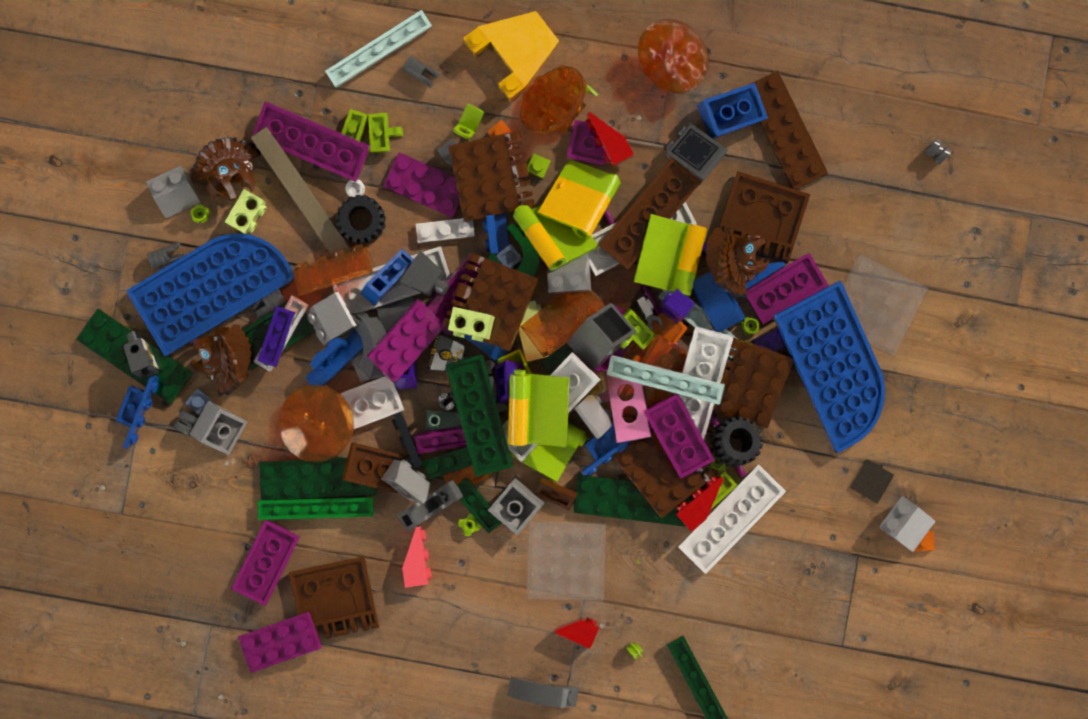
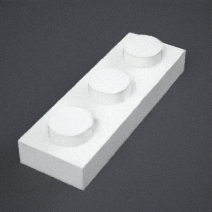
M462 218L416 224L418 243L475 237L473 220L464 222Z

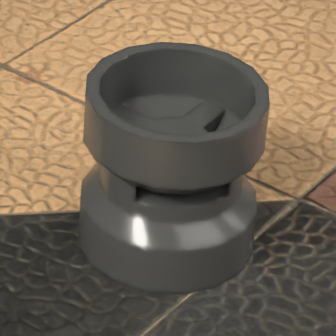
M937 138L924 153L932 156L934 162L940 165L952 150L944 147Z
M181 410L180 418L174 423L173 428L190 436L192 427L197 422L198 417Z

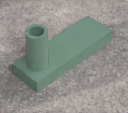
M427 410L425 426L427 430L462 426L458 413Z

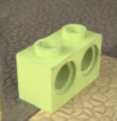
M244 189L225 223L244 234L252 233L257 226V218L266 211L267 207L265 205L267 202ZM255 200L257 202L256 208L249 210L248 203ZM241 217L247 218V223L244 226H239L238 220Z
M453 307L448 330L453 332V336L464 338L465 335H470L472 340L483 342L484 339H490L495 317ZM464 318L466 324L463 328H459L458 321ZM483 322L484 330L477 332V324Z

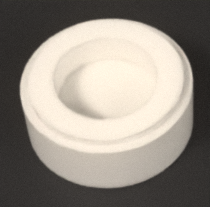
M350 180L347 182L345 190L349 196L356 197L355 195L359 194L363 196L365 186L360 180L357 182Z

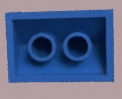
M710 272L694 280L692 291L714 331L721 332L746 318L735 297L731 296V293L726 292L724 288L719 287L718 283L714 282V277Z

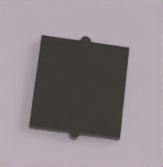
M866 459L850 488L861 494L863 498L866 497L878 504L894 474L883 469L882 465L878 466Z

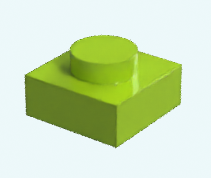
M533 153L527 167L528 173L544 179L551 161Z

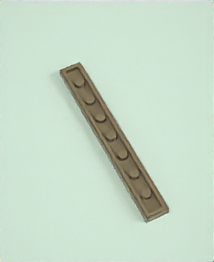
M268 127L252 136L251 139L337 264L352 256L354 252Z

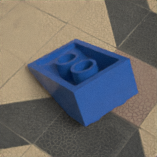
M755 83L705 99L697 105L707 135L712 139L723 137L768 119Z

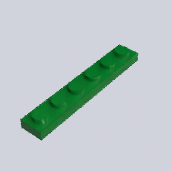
M374 497L258 500V520L374 517Z

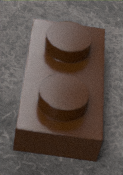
M542 477L535 495L570 510L577 493Z

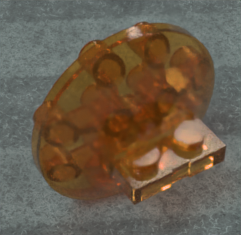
M673 19L659 20L646 28L639 39L638 57L643 73L658 88L672 93H686L695 89L705 79L709 68L708 52L701 37L687 24Z
M562 65L545 73L543 76L536 77L534 84L522 97L523 102L520 110L522 124L535 134H546L556 130L564 135L574 119L578 117L586 106L583 102L586 92V82L583 75L573 67Z
M323 385L305 386L293 392L284 402L279 414V432L285 446L295 456L310 462L327 461L338 456L348 446L354 431V416L347 400L336 390Z

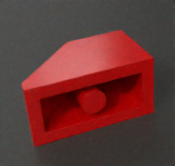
M587 617L586 620L580 618L556 627L555 634L590 649L600 627L597 625V621Z

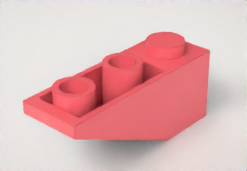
M417 526L402 568L405 588L429 584V579H432L431 568H427L426 560H429L428 549H424L423 541H426V532L421 529V526Z

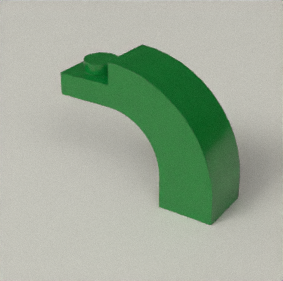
M512 223L507 227V230L523 251L522 262L516 270L535 277L539 266V253L527 236H523L525 233L519 225L515 226Z

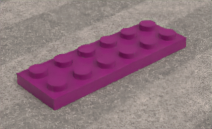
M267 101L264 102L252 134L254 136L265 127H268L283 151L355 182L358 181L371 147L368 144Z

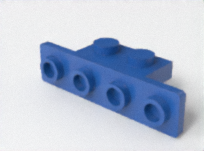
M506 213L486 216L487 221H483L484 232H488L489 240H485L486 250L490 251L491 255L493 253L497 255L509 246Z
M355 330L346 339H332L323 351L318 352L314 356V359L310 362L314 369L305 378L315 391H319L363 350V342L359 333Z
M156 375L150 377L145 390L130 385L116 419L117 422L131 427L123 448L128 449L138 441V430L144 425L146 419L144 417L145 412L152 405V400L150 399L159 387L157 382L159 377Z
M614 424L599 439L593 436L584 443L595 458L580 470L584 476L586 474L588 476L597 470L599 464L602 462L603 464L607 463L613 458L612 455L615 452H621L628 447L627 443L630 441L617 443Z

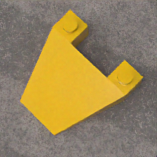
M536 11L478 26L463 38L464 43L475 57L492 46L512 73L498 83L500 90L509 102H512L526 91L559 43V40Z

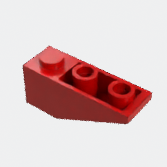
M589 112L585 122L589 130L594 131L596 135L594 140L597 146L603 148L605 152L603 157L606 163L615 167L633 158L634 153L626 138Z
M714 476L706 482L707 487L703 490L699 488L691 495L692 499L688 503L684 501L676 508L678 511L675 514L691 532L707 519L723 482L721 476L717 478Z

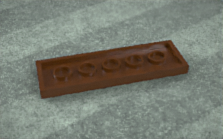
M779 71L753 82L757 87L768 119L761 121L760 124L791 188L797 189L828 174Z
M672 157L598 246L626 270H629L640 256L650 214L671 219L699 186L701 181Z

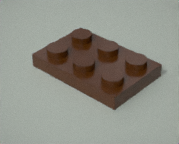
M351 442L342 480L398 493L397 490L381 478L394 460L401 461L403 459L406 461V456Z

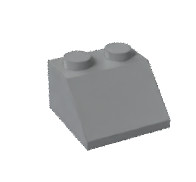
M182 166L146 181L155 202L166 219L201 203L186 169Z
M589 253L556 270L551 271L548 268V292L559 294L591 291Z
M339 292L323 299L306 311L307 319L313 325L317 338L322 341L323 345L328 344L334 338L343 337L356 326Z
M589 391L574 407V410L592 434L599 439L614 424L611 420L613 415L607 408L604 410L601 407L600 403L602 400L599 396Z
M208 401L190 435L199 442L229 455L248 422L227 409Z
M403 459L401 461L394 460L381 479L408 500L424 504L430 485L425 480L426 476L419 471H413L411 469L412 465Z
M515 478L488 511L518 535L545 503Z
M902 496L879 527L908 550L914 552L936 521Z

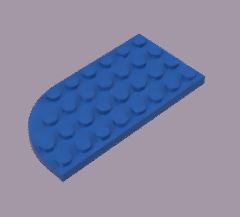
M236 233L223 235L208 241L126 290L166 357L251 307V305L278 288L281 289L296 280L297 276L284 255L272 244L253 235Z
M837 281L772 315L786 347L794 359L797 371L835 453H839L856 444L873 429L880 417L885 399V384L880 366L842 282Z

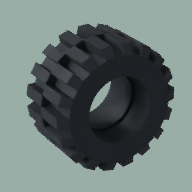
M367 195L348 197L349 200L343 201L341 208L339 207L337 210V227L340 233L350 242L359 245L363 243L370 244L371 241H376L377 237L382 235L383 228L385 229L386 216L375 199ZM366 209L372 215L371 225L365 230L357 231L350 224L351 215L356 210Z
M733 417L715 426V431L711 432L710 435L713 439L709 440V444L713 445L710 450L715 452V459H720L719 463H726L727 467H739L754 461L756 456L760 455L759 449L763 447L760 441L763 440V437L759 436L761 431L759 428H755L756 424L754 422L749 423L750 419ZM732 432L737 433L742 439L743 447L741 452L735 451L730 445L729 439Z

